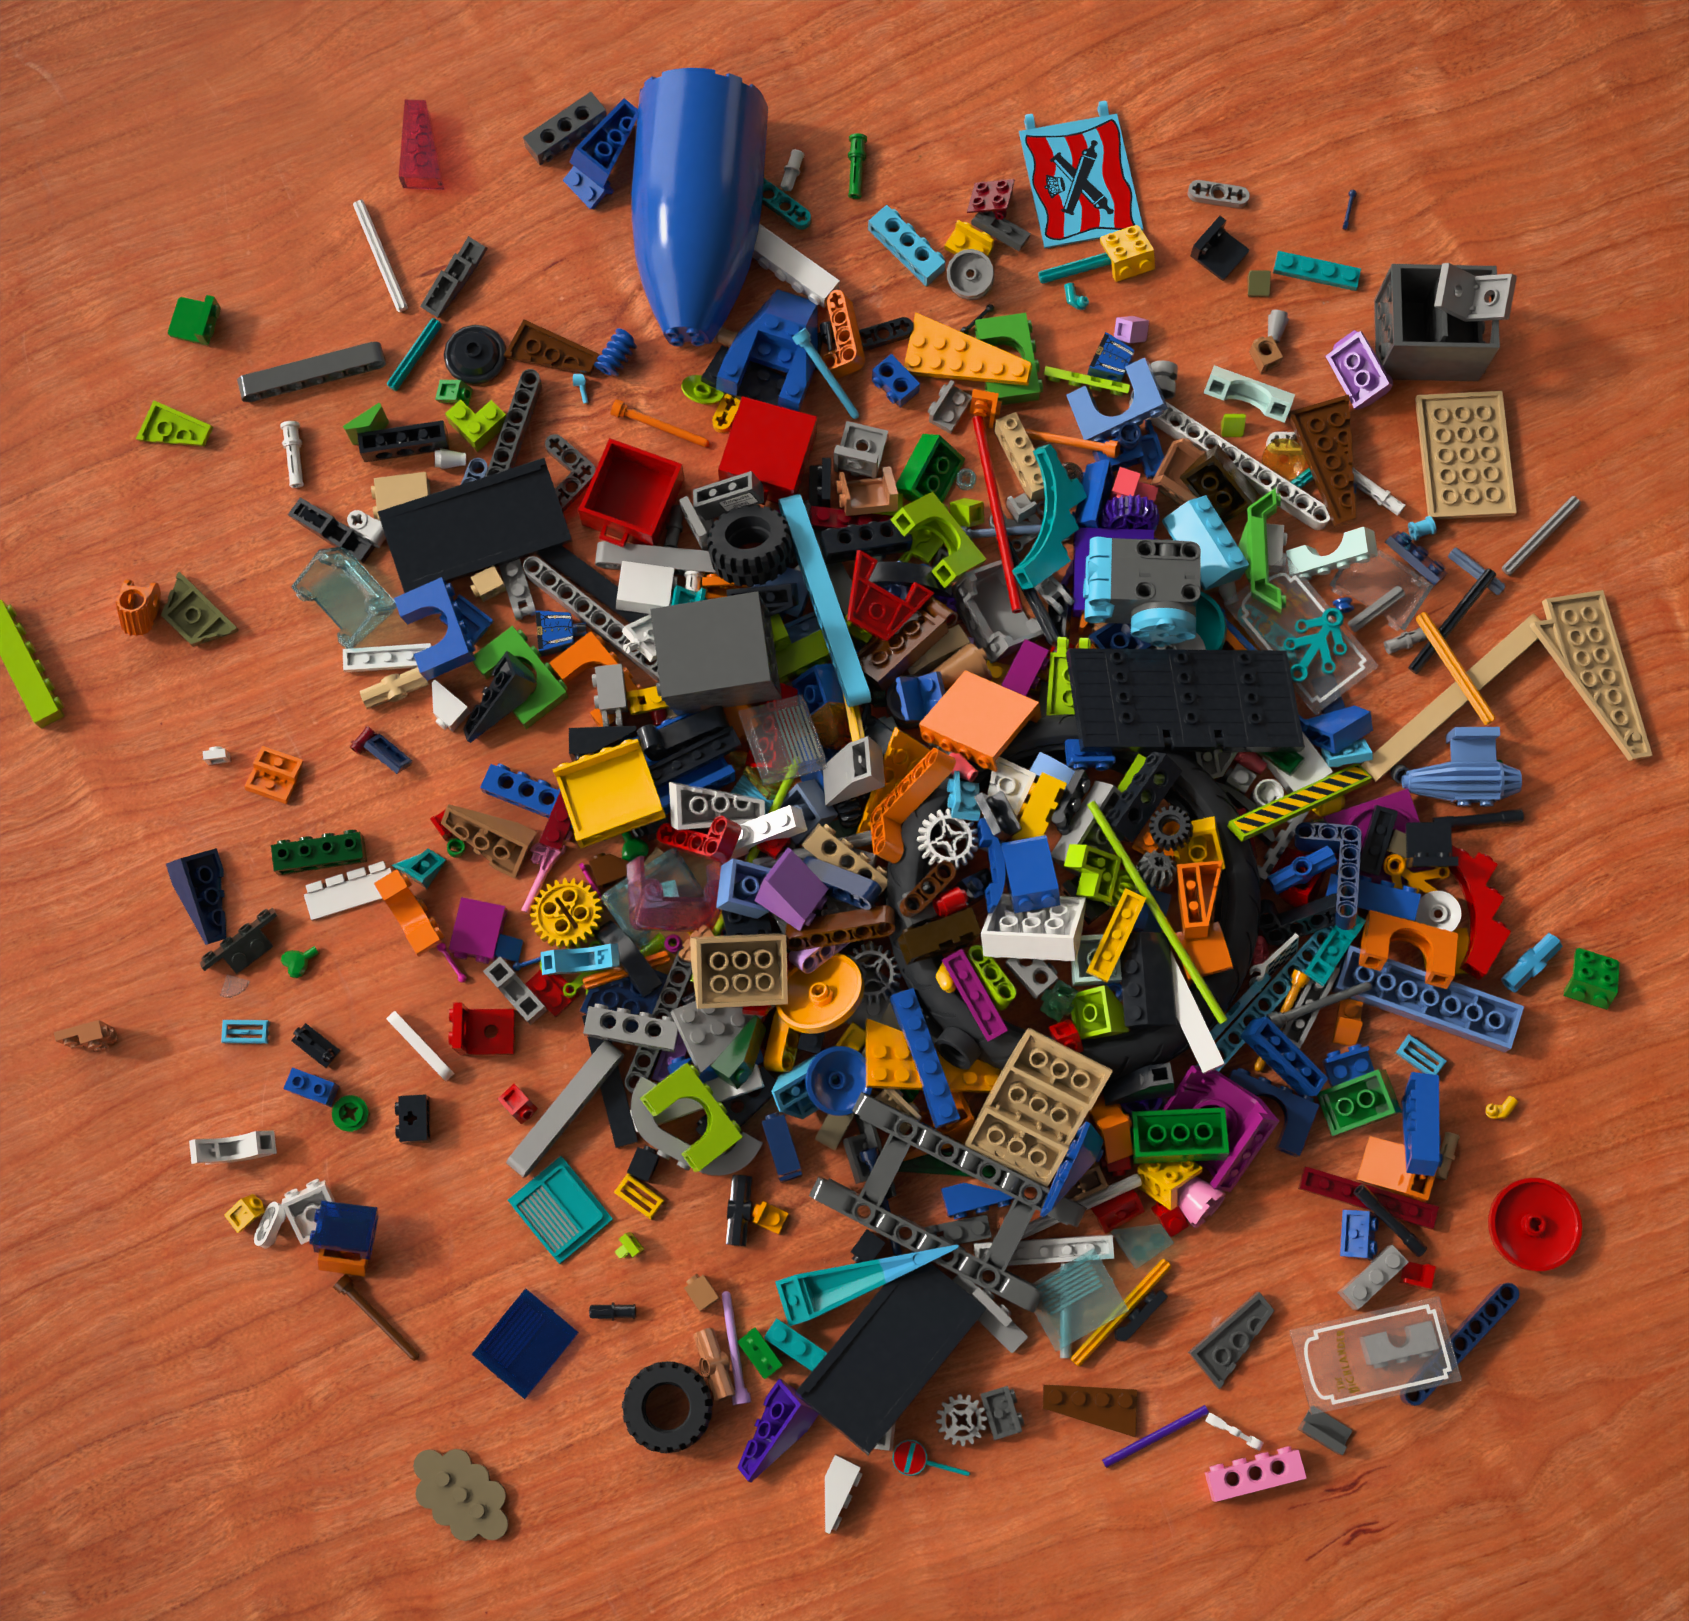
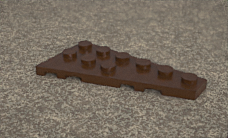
M1349 394L1290 411L1288 413L1289 421L1334 528L1355 522L1356 503L1353 485L1354 473L1352 468L1353 452L1352 434L1350 432Z

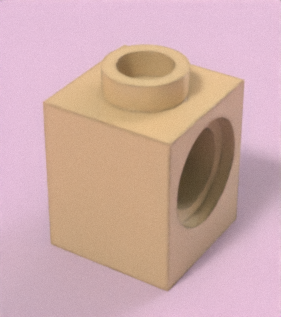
M494 565L471 577L473 585L470 587L475 597L480 596L483 602L506 591V587Z

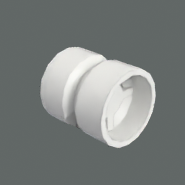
M1265 779L1257 784L1250 795V800L1259 808L1283 797L1284 791L1279 782L1273 779Z

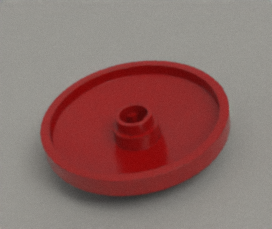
M1525 1178L1510 1183L1494 1198L1488 1215V1229L1493 1245L1506 1261L1520 1269L1539 1272L1557 1268L1573 1256L1582 1236V1219L1576 1202L1560 1185L1542 1178Z

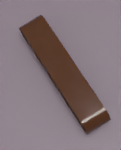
M883 905L871 907L869 910L859 909L818 916L814 918L809 926L805 924L801 931L787 923L785 927L787 949L801 951L889 936L895 931V911L892 907Z

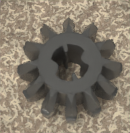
M1153 850L1152 853L1146 852L1138 863L1137 870L1143 881L1149 883L1151 888L1157 886L1161 889L1163 886L1169 887L1173 879H1175L1177 875V862L1172 861L1171 855H1164V851L1158 853L1156 850Z

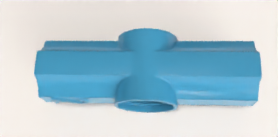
M1550 933L1546 934L1533 948L1528 949L1516 961L1517 964L1501 978L1503 985L1508 990L1514 993L1517 992L1531 977H1535L1547 965L1546 962L1563 947L1561 941Z

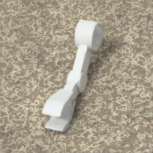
M1209 1413L1206 1419L1207 1423L1216 1428L1227 1430L1238 1438L1240 1437L1247 1441L1246 1444L1258 1451L1261 1450L1264 1444L1261 1440L1251 1435L1248 1437L1241 1430L1227 1425L1226 1422L1212 1413Z

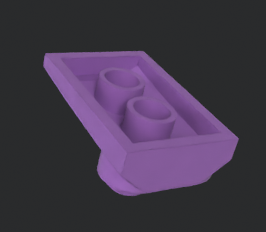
M1352 331L1334 344L1332 352L1326 355L1345 393L1349 394V400L1354 409L1358 410L1371 405L1391 390L1393 386L1392 377L1385 372L1363 332Z

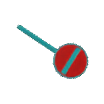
M905 1440L899 1443L893 1452L892 1460L894 1466L904 1475L913 1476L919 1474L925 1468V1465L965 1476L970 1475L969 1471L927 1460L925 1448L915 1440Z

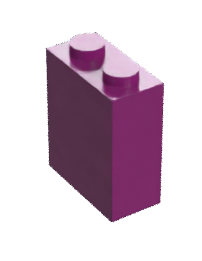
M461 897L449 945V950L451 953H454V957L467 960V956L476 958V962L489 964V961L494 962L496 960L495 951L499 934L503 933L508 909L502 905Z

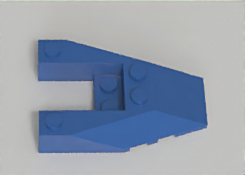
M777 289L736 335L718 372L716 390L737 396L749 362L752 361L788 373L778 398V406L799 412L816 365L804 347H800L799 344L796 345L792 337L806 328L811 335L810 342L818 352L817 305L809 299Z

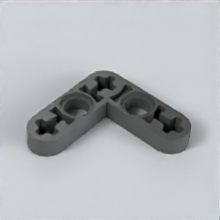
M553 434L545 440L546 450L571 472L555 489L558 500L561 499V509L564 512L589 486L596 468L592 462L564 438ZM559 442V447L563 450V452L560 453V450L556 447L552 448L551 443ZM568 454H574L577 456V460L570 464L565 461V457ZM583 469H585V470H589V469H590L591 475L585 474V475L583 476V471H582V470H583ZM569 483H576L578 489L575 492H568L566 486Z

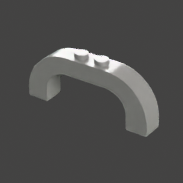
M641 1076L634 1088L631 1099V1114L638 1132L645 1141L658 1149V1155L668 1160L670 1157L677 1159V1165L689 1171L691 1167L681 1153L691 1145L664 1131L655 1123L652 1114L640 1100V1097L657 1084ZM741 1131L740 1134L743 1137L699 1172L718 1176L734 1173L752 1161L763 1143Z

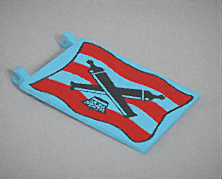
M1100 101L1098 103L1099 117L1035 128L1033 114L1025 115L1024 124L1026 130L1019 131L1044 249L1100 239L1104 235L1134 225H1138L1143 231L1117 114L1109 115L1107 101Z

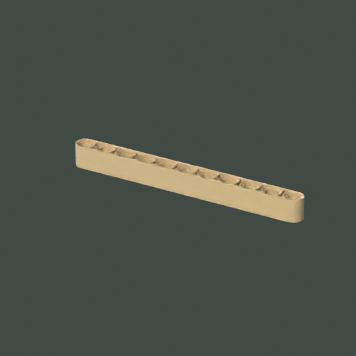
M1534 613L1466 672L1478 691L1539 639L1530 627V624L1533 622L1541 621ZM1455 681L1373 753V760L1365 761L1361 764V767L1375 782L1469 701L1458 683Z

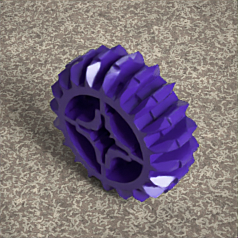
M1121 495L1120 498L1113 497V500H1108L1102 506L1100 521L1102 528L1156 530L1159 514L1157 505L1154 504L1153 500H1148L1147 497L1141 498L1140 495Z

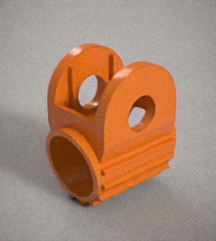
M126 579L123 582L120 594L115 602L121 629L124 630L125 634L128 633L130 636L135 635L136 637L138 635L143 636V634L149 633L152 629L153 621L159 611L161 599L158 583L152 582L149 588L134 586V581ZM136 594L143 596V604L138 608H133Z

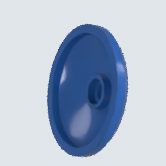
M834 1046L821 1051L811 1061L806 1073V1090L810 1100L818 1109L830 1115L843 1116L853 1113L852 1109L860 1093L864 1092L870 1095L872 1088H866V1058L850 1047ZM836 1075L838 1077L837 1083L833 1084L832 1077Z

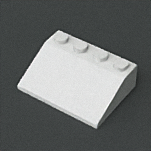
M1002 894L993 913H988L981 932L983 955L994 958L1076 961L1080 948L1086 897L1060 896V906L1015 914L1009 894Z

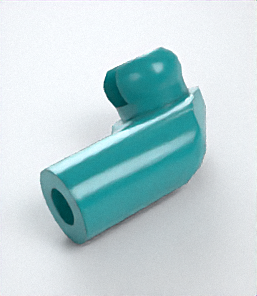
M1066 283L1064 285L1067 303L1077 310H1084L1089 305V299L1086 296L1080 297L1076 295L1074 283Z

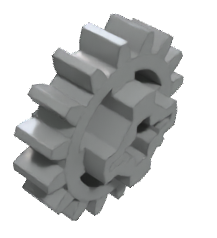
M958 1394L957 1400L950 1396L949 1404L941 1403L944 1410H937V1413L941 1415V1419L936 1420V1423L942 1424L938 1432L945 1431L944 1439L953 1438V1445L957 1443V1440H960L961 1446H965V1440L973 1444L974 1436L982 1437L978 1432L979 1429H986L984 1425H981V1422L987 1420V1417L980 1414L985 1409H978L976 1407L979 1403L978 1400H975L973 1403L970 1402V1395L965 1400L962 1399L961 1394ZM956 1404L968 1405L964 1410H956L953 1407ZM974 1411L977 1416L976 1427L971 1423V1415ZM953 1412L960 1416L965 1414L967 1416L965 1418V1421L970 1426V1428L962 1424L957 1426L956 1423L958 1420L955 1418L956 1416L953 1414ZM947 1413L951 1416L952 1421L949 1428L946 1425ZM959 1430H966L970 1433L966 1436L955 1435Z

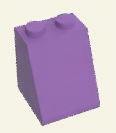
M787 848L763 879L755 902L801 931L805 924L809 926L816 916L814 914L815 910H821L828 899L825 895L828 888L790 848Z

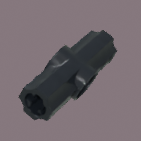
M732 1176L731 1197L728 1200L727 1207L728 1228L726 1245L746 1246L748 1222H750L752 1201H750L752 1176Z

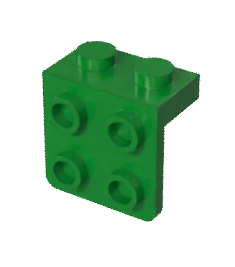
M206 295L205 301L202 302L180 297L177 300L170 322L168 335L172 338L209 346L210 339L214 334L216 320L221 310L216 298Z
M1577 948L1574 953L1573 974L1564 989L1563 996L1607 1010L1618 993L1619 961Z

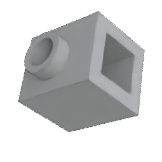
M1238 763L1234 769L1232 767L1228 769L1223 777L1226 780L1224 784L1244 795L1257 775Z

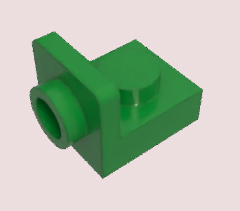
M440 380L435 400L439 403H457L459 400H462L469 406L472 388L462 380Z

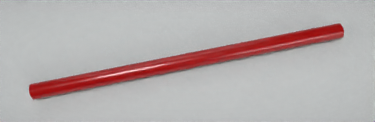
M975 416L972 420L1012 613L1017 614L1023 611L1017 579L1012 572L1014 564L984 420L982 416Z

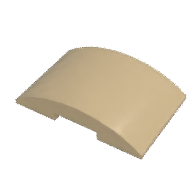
M1028 1028L996 1080L974 1123L965 1146L1048 1187L1067 1154L1069 1145L1088 1111H1091L1109 1079L1112 1069Z

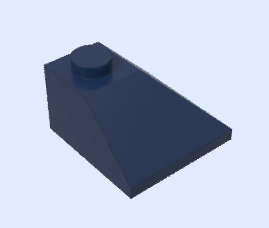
M1108 623L1089 635L1091 643L1097 649L1151 648L1150 643L1131 635V624Z

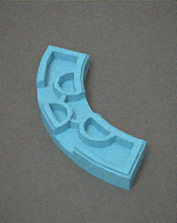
M1265 973L1264 979L1260 982L1255 981L1225 1014L1228 1020L1222 1024L1218 1022L1210 1031L1213 1040L1224 1031L1242 1009L1272 978Z

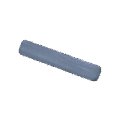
M1457 547L1448 555L1452 561L1477 580L1485 571L1482 566ZM1495 577L1487 588L1496 595H1499L1504 590L1505 584Z

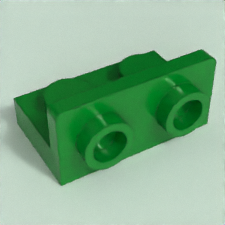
M756 1327L747 1332L748 1334L738 1340V1344L760 1375L766 1379L783 1365Z

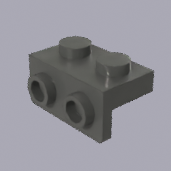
M1004 1386L980 1394L994 1440L1022 1432L1021 1427L1025 1426L1021 1412L1016 1413L1014 1404L1017 1403V1398L1013 1389L1009 1390L1008 1386Z

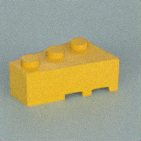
M1041 773L1038 782H1033L1028 792V795L1031 796L1028 804L1024 802L1018 815L1022 816L1019 821L1022 830L1014 834L1011 841L1045 835L1052 816L1064 794L1067 783L1046 773Z

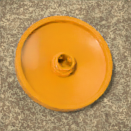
M836 953L811 973H804L792 965L787 976L788 1004L775 1006L785 1024L798 1032L812 1034L829 1031L844 1023L857 1010L864 994V979L855 962L840 953Z

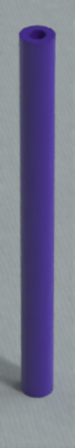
M1203 1405L1102 1459V1462L1108 1468L1209 1414V1411Z

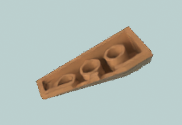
M448 804L441 824L461 841L465 840L474 847L473 851L477 855L481 853L488 859L490 866L514 879L537 834L536 831L520 823Z

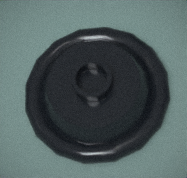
M470 325L462 327L452 334L445 345L443 355L445 366L454 378L462 380L466 384L478 385L487 383L497 377L504 368L506 345L498 332L487 326Z

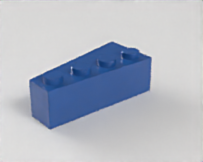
M1411 1072L1401 1100L1406 1173L1434 1176L1437 1167L1440 1168L1442 1165V1154L1439 1153L1441 1136L1439 1135V1075Z

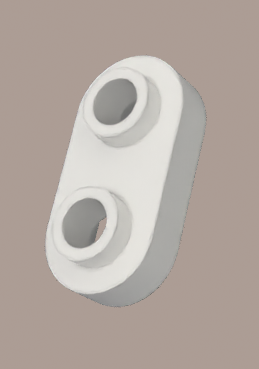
M272 1202L266 1208L254 1236L255 1245L268 1248L275 1243L280 1226L286 1219V1213L282 1204Z

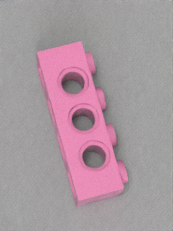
M1291 1446L1277 1449L1278 1454L1269 1456V1453L1265 1452L1255 1455V1460L1246 1461V1458L1233 1460L1232 1466L1224 1467L1223 1464L1210 1466V1471L1205 1472L1212 1501L1217 1502L1306 1479L1299 1450H1292ZM1277 1460L1283 1465V1469L1279 1474H1275L1272 1470V1464ZM1254 1466H1257L1260 1470V1476L1256 1480H1252L1249 1476V1471ZM1230 1472H1234L1238 1478L1237 1483L1233 1486H1230L1226 1481V1477Z

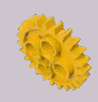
M564 878L563 884H559L555 880L554 887L546 884L548 891L540 890L542 897H534L538 905H531L532 910L535 912L530 914L531 919L535 920L531 925L533 928H537L535 930L537 936L541 935L540 938L543 942L548 940L550 947L556 943L558 949H561L563 944L566 945L567 949H570L571 943H574L578 948L580 940L587 943L586 936L594 937L592 930L600 929L596 922L603 921L602 917L598 915L604 913L602 907H599L602 905V901L597 899L598 893L593 891L591 885L586 886L583 880L577 885L575 878L571 880V883H568L567 879ZM569 896H575L573 901L566 902ZM559 898L578 925V928L575 929L556 902V899ZM556 908L553 914H547L548 910ZM587 913L583 919H577L579 914ZM568 925L565 931L559 932L561 926Z

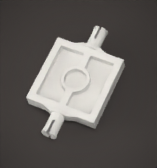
M651 614L624 626L622 633L631 641L623 646L624 651L630 653L637 649L650 662L656 660Z

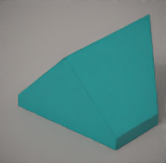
M427 848L423 853L391 866L403 874L406 873L409 878L427 889L445 864L446 859Z

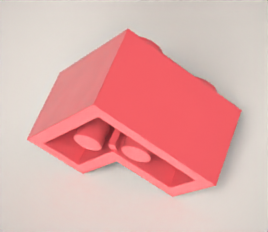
M1120 467L1109 500H1113V497L1120 498L1121 495L1129 496L1131 494V496L1140 495L1141 498L1147 497L1148 500L1155 502L1159 487L1138 481L1141 473Z

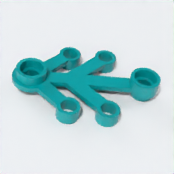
M1329 608L1323 612L1322 617L1298 620L1295 624V631L1297 633L1303 634L1308 628L1322 626L1317 634L1295 639L1289 637L1284 641L1283 648L1287 652H1292L1297 647L1311 644L1300 663L1293 665L1290 669L1293 682L1301 683L1306 679L1308 674L1307 667L1318 650H1320L1323 662L1321 666L1322 672L1326 675L1334 672L1336 666L1331 659L1326 640L1330 631L1335 643L1333 653L1336 656H1343L1346 653L1347 646L1343 643L1340 631L1344 616L1339 609ZM1334 616L1336 622H1329L1328 617ZM1303 623L1306 628L1301 630L1298 628V624ZM1291 641L1294 643V647L1288 648L1286 643ZM1342 646L1344 651L1338 652L1336 647ZM1330 664L1332 670L1327 671L1324 666ZM1300 671L1302 677L1296 678L1294 672Z

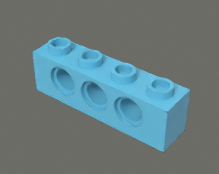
M886 205L868 221V231L926 287L945 271V258L938 251L935 252L924 237L918 236L914 227L910 223L906 224L901 219L897 210L891 209ZM896 228L898 231L890 232L889 229ZM906 242H910V243H912L913 245L910 246V247H907V246H905V245H903V244L906 243ZM923 256L926 257L927 260L921 261L918 258Z

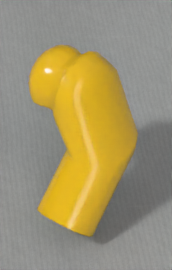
M942 962L936 973V979L942 990L952 993L955 991L956 985Z
M1508 1096L1502 1105L1488 1104L1486 1106V1115L1491 1119H1506L1516 1107L1518 1101L1514 1097Z

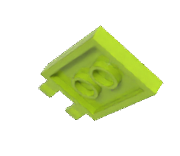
M1058 637L1057 653L1050 652L1046 716L1075 714L1066 653L1069 649V639L1067 637ZM1080 638L1079 648H1091V640L1089 638Z

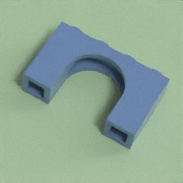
M1142 358L1125 367L1134 389V398L1128 410L1121 415L1114 417L1102 415L1098 410L1091 390L1087 386L1066 395L1084 440L1099 442L1111 435L1117 436L1124 424L1134 423L1139 426L1144 422L1143 420L1150 417L1156 418L1168 409L1151 365L1146 358Z

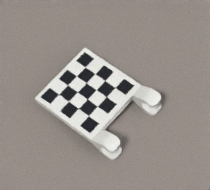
M1296 933L1264 963L1251 967L1250 975L1254 971H1259L1261 975L1250 979V987L1255 981H1262L1265 973L1269 976L1274 974L1297 952L1299 936Z

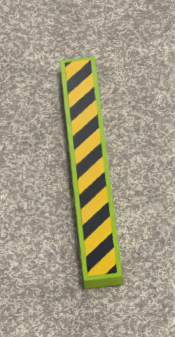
M1356 763L1229 821L1227 827L1243 842L1370 783L1372 777Z

